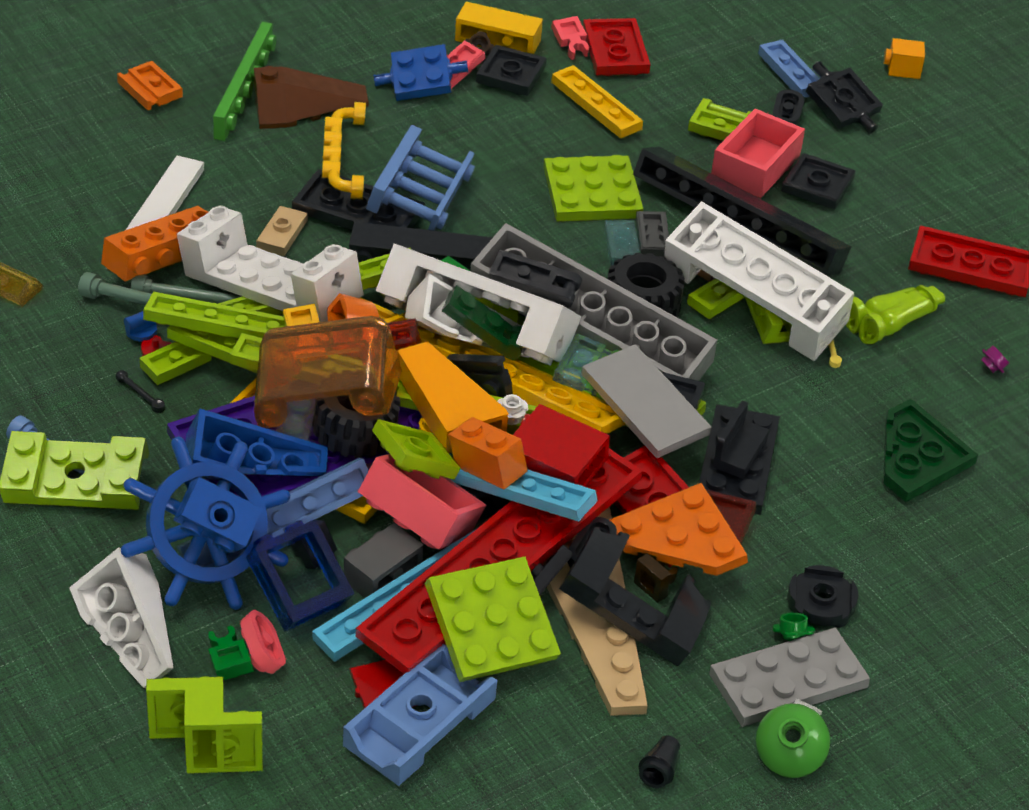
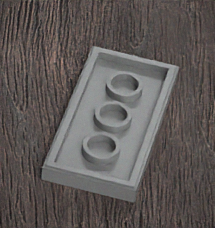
M636 344L582 366V376L656 458L710 435L712 428L710 424Z

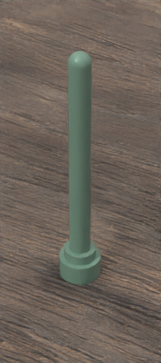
M85 272L78 284L79 294L92 299L106 295L146 305L152 295L151 293L106 283L100 275Z
M147 275L135 276L131 282V289L151 294L154 291L216 304L242 297L234 294L153 283V279H148Z

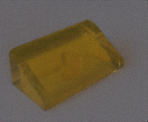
M0 262V297L23 307L44 287L36 278Z

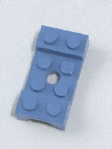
M443 644L412 670L406 672L343 727V746L400 786L424 764L425 753L465 717L473 720L496 699L497 680L491 676L480 682L472 679L459 683L447 646ZM414 705H427L430 709L425 712H418L412 709Z

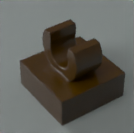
M647 553L637 559L634 583L658 603L668 596L669 585L675 582L678 568L675 566L671 570H667L664 568V562L657 561V558L654 559Z

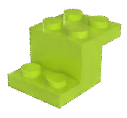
M203 676L199 678L146 679L149 739L185 738L187 773L263 771L262 711L224 712L223 677Z

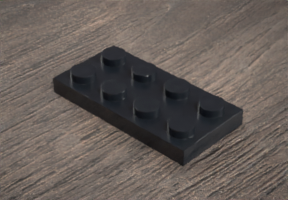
M320 169L315 172L292 201V209L308 213L309 217L353 230L354 222L413 228L420 219L419 216L390 203L388 205L382 204L377 214L369 211L366 207L374 186L364 183L363 198L350 199L351 193L332 187L328 178H322V170ZM340 176L341 179L348 180V181H351V180H352V179H349V178ZM406 197L425 206V202Z
M716 404L699 483L703 484L716 506L761 515L780 416L747 410L745 420L769 429V435L744 479L713 468L717 440L737 409Z

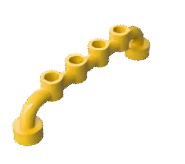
M354 102V107L341 108L334 111L331 117L325 116L322 178H328L330 185L335 189L351 193L350 199L363 198L364 176L352 175L351 181L340 178L342 120L353 119V125H364L366 103Z

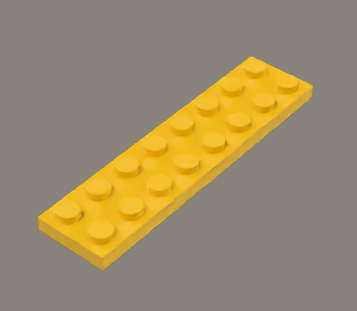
M406 312L381 320L380 323L385 336L389 337L388 340L397 345L414 346L429 342L445 357L450 354L503 356L495 349L431 333L406 319ZM504 357L503 365L504 369L509 371L513 394L518 395L527 404L533 406L541 404L606 434L626 425L606 401L518 359L510 360Z

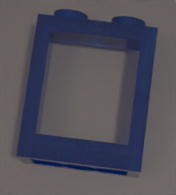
M316 519L306 524L302 520L296 521L284 528V533L273 538L272 534H267L253 542L254 547L246 556L284 632L346 604L355 594ZM305 538L332 589L294 606L268 554Z

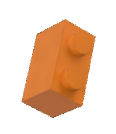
M471 417L448 434L453 458L461 470L505 490L528 472L521 438L474 417Z

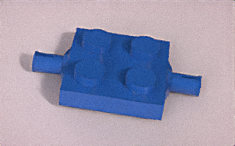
M445 44L391 52L392 66L390 73L374 75L375 86L392 84L395 90L396 101L451 93L450 81L452 74L469 72L467 60L450 63Z

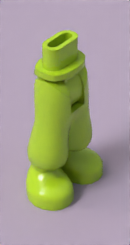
M919 285L916 288L910 287L889 294L875 296L867 300L865 304L858 297H853L850 318L846 326L853 334L859 332V338L863 343L874 344L882 340L884 336H889L899 331L909 322L936 311L938 305L945 303V296L934 286L925 287Z

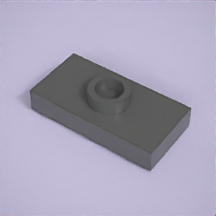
M637 211L636 227L640 253H652L654 256L664 257L665 241L669 237L666 212Z

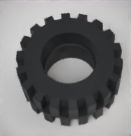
M652 253L628 254L623 256V259L614 261V265H611L609 268L608 280L678 318L685 279L682 276V270L676 268V264L673 261H667L665 257L654 256Z
M347 371L343 372V375L334 374L330 376V380L325 379L316 392L312 422L314 436L318 437V442L321 445H327L328 450L333 453L336 451L340 452L341 456L348 457V455H353L355 458H362L363 455L375 456L376 451L382 453L385 449L381 447V442L372 429L378 419L397 424L400 410V398L397 396V391L394 387H389V383L386 380H379L376 375H366L360 371H357V373Z

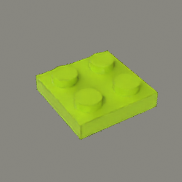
M380 419L377 420L372 429L373 433L380 440L381 447L394 458L395 465L406 472L417 470L435 479L446 477L455 480L461 469L431 432Z

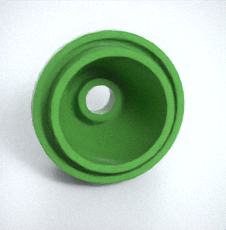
M796 703L783 704L769 711L761 720L756 733V747L762 762L771 771L780 776L799 778L815 772L824 763L830 749V733L823 718L813 709ZM794 729L800 733L801 737L797 742H790L786 739V733L789 730Z

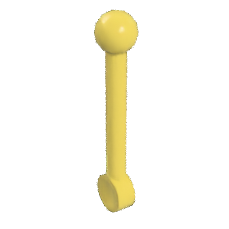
M832 340L828 345L831 354L829 365L833 368H838L841 366L842 358L837 355L834 340Z

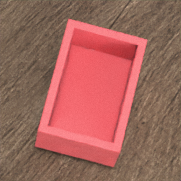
M755 108L715 149L711 174L756 197L762 198L800 157L805 129Z
M390 454L375 458L358 490V493L367 498L366 501L370 506L387 512L394 517L393 521L398 526L412 530L421 537L420 540L426 546L433 549H442L450 546L473 531L487 506L485 503L449 478L440 477L435 479L417 470L406 472L395 465V460Z

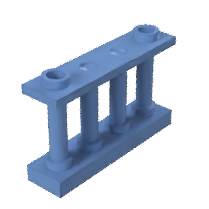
M411 124L375 183L366 209L377 214L382 204L388 205L390 203L430 221L428 230L435 231L436 228L442 230L449 215L446 211L463 180L469 182L475 166L471 162L475 153L469 151L464 162L460 163L429 149L418 140L422 129ZM419 156L456 173L454 179L413 161V157ZM409 171L448 190L444 195L403 175ZM400 187L439 206L435 211L395 193L394 190Z

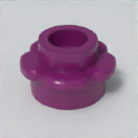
M994 345L988 350H982L985 356L981 361L992 373L997 370L1004 373L1003 369L1010 363Z

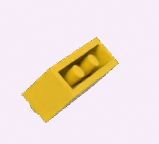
M466 1L456 17L455 41L463 42L465 39H470L477 32L483 31L494 46L500 45L534 54L541 42L543 19Z

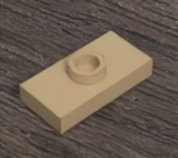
M279 206L256 240V248L285 256L307 223L308 213Z

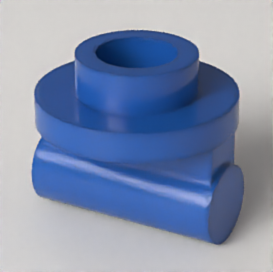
M143 311L124 318L126 335L132 340L142 342L157 334L156 322L143 320Z

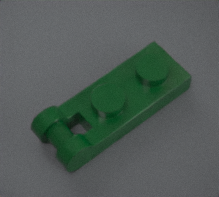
M456 285L449 292L442 312L507 359H518L523 347L517 345L516 341L522 326H512L501 318L497 312L490 310L471 293L464 291Z

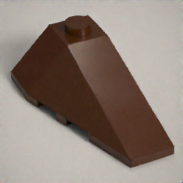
M282 66L254 68V97L259 129L287 128L297 125V120L309 117L312 121L321 119V114L334 112L345 107H354V102H364L366 107H369L365 85Z

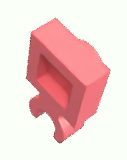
M578 16L552 21V30L560 47L568 46V57L574 60L577 50L581 51L584 57H588L589 45L586 42L587 34Z

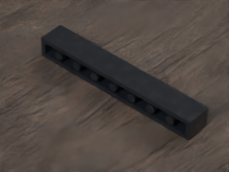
M661 147L642 148L632 175L695 208L701 201L826 276L841 273L852 246Z

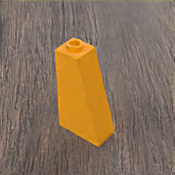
M429 342L397 350L396 374L427 423L430 431L449 454L452 453L448 434L471 417L507 432L509 415L507 410Z

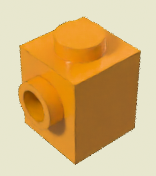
M892 38L890 49H885L883 62L888 65V76L920 79L925 60V42Z

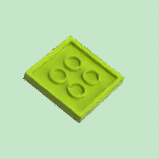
M629 156L544 158L543 168L556 222L636 219V212L644 211L635 176L632 175L633 169Z
M526 557L433 576L426 580L425 586L459 683L555 660L561 655Z

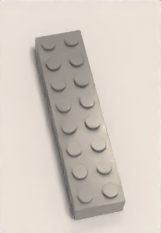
M507 223L503 225L471 263V272L489 278V271L499 250H504L580 275L582 283L579 290L574 291V302L568 308L582 316L573 340L607 356L636 344L661 372L696 381L701 379L714 362L717 339ZM555 282V286L563 288L562 284Z

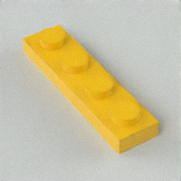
M574 65L552 73V84L620 139L642 130L643 120Z

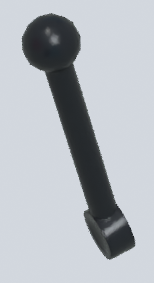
M120 370L116 373L117 381L125 382L152 405L154 412L161 413L165 410V402L161 399L155 400L133 382L126 371Z

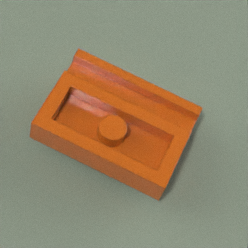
M153 61L128 69L127 74L117 73L118 84L147 110H151L152 105L157 104L161 106L183 97L182 87Z

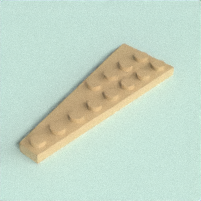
M610 507L598 517L608 520L612 519ZM576 535L571 540H569L564 546L569 549ZM619 558L609 579L625 589ZM566 563L547 586V589L560 615H563L572 639H575L581 651V658L584 664L588 665L595 679V686L610 716L646 714L648 705L635 638L559 589L570 570L568 563Z

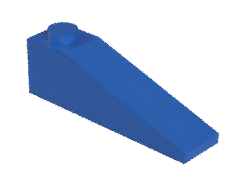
M204 409L198 410L186 433L185 443L193 464L214 462L226 465L235 444L242 441L248 446V451L239 469V472L242 474L322 476L326 473L328 447Z

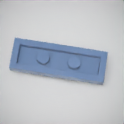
M783 40L759 46L758 54L790 89L798 91L804 97H809L806 92L808 84L820 78Z

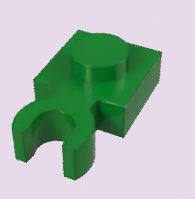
M232 625L227 626L228 635L225 637H216L214 631H209L208 633L211 646L208 649L210 660L216 677H223V680L254 672L244 639L237 640L236 631Z

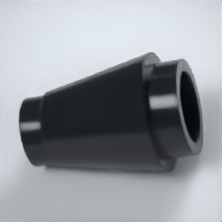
M668 735L662 736L640 760L638 766L639 776L647 786L662 788L672 782L680 750V743L676 738Z

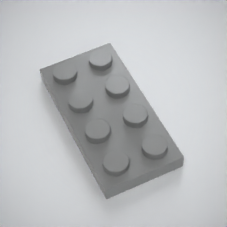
M836 627L712 664L709 675L742 727L761 721L772 709L783 704L794 703L796 699L814 705L868 688L870 677Z

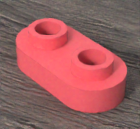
M257 610L249 612L240 621L241 635L246 641L251 654L252 665L262 673L274 674L286 663L276 630L264 614Z

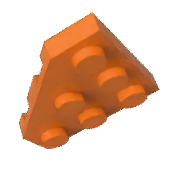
M702 483L610 519L616 526V535L619 532L630 535L623 549L624 553L636 556L639 552L648 553L649 555L656 556L657 561L679 567H684L685 564L703 568V573L715 576L748 563L747 553Z

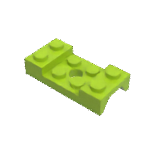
M11 431L0 478V494L3 503L139 510V497L127 492L124 489V482L129 478L137 481L140 480L143 459L149 457L146 438L112 436L111 443L47 440L45 433ZM72 470H84V474L79 478L71 479L67 477Z

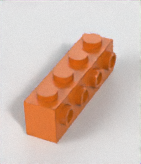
M197 205L104 237L101 264L122 280L128 281L135 276L145 275L181 262L182 257L177 233L186 228L191 222L207 214L208 211Z

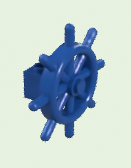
M179 436L174 437L171 441V446L180 468L179 470L168 476L156 490L133 478H129L124 482V489L127 492L149 502L146 515L147 536L124 544L121 547V554L128 558L152 550L161 564L175 574L165 596V603L168 606L178 604L188 581L202 584L221 582L230 608L238 610L242 607L243 601L234 576L246 570L258 556L279 567H284L288 563L289 559L286 554L264 543L268 529L266 510L287 503L290 500V493L282 489L261 496L255 485L239 472L248 451V446L245 442L240 441L235 444L226 465L214 462L193 464L184 439ZM205 479L216 480L218 483L215 485ZM185 483L187 491L182 502L171 498L174 491ZM230 488L234 490L238 494V496L229 492ZM165 511L174 514L173 521L181 525L165 530ZM193 536L182 558L170 543ZM205 543H207L215 567L196 565ZM243 549L230 563L228 562L225 552L232 553L233 550Z

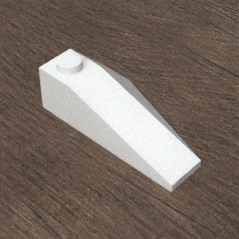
M428 274L408 296L405 318L415 325L431 333L492 348L442 312L448 294L453 289L452 286ZM498 313L501 316V318L510 323L512 326H521L520 324ZM523 348L520 356L529 358V356L524 355L525 348Z
M117 548L69 587L81 618L100 633V639L103 643L114 649L120 656L119 661L140 685L146 688V679H161L174 669L159 583L146 554L141 553L127 558L121 554V548Z

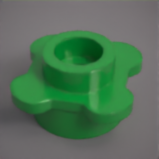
M801 613L782 614L780 616V624L773 625V631L782 633L783 639L787 641L815 633V628L808 626V617Z

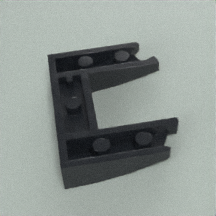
M595 527L559 589L678 667L690 654L712 602L709 599L705 600L694 585L696 581L688 573L664 615L609 579L630 535L619 532L618 535L601 532L599 527Z

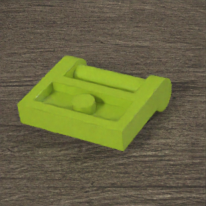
M703 98L689 120L688 131L724 141L751 111L747 113L714 104L712 100Z

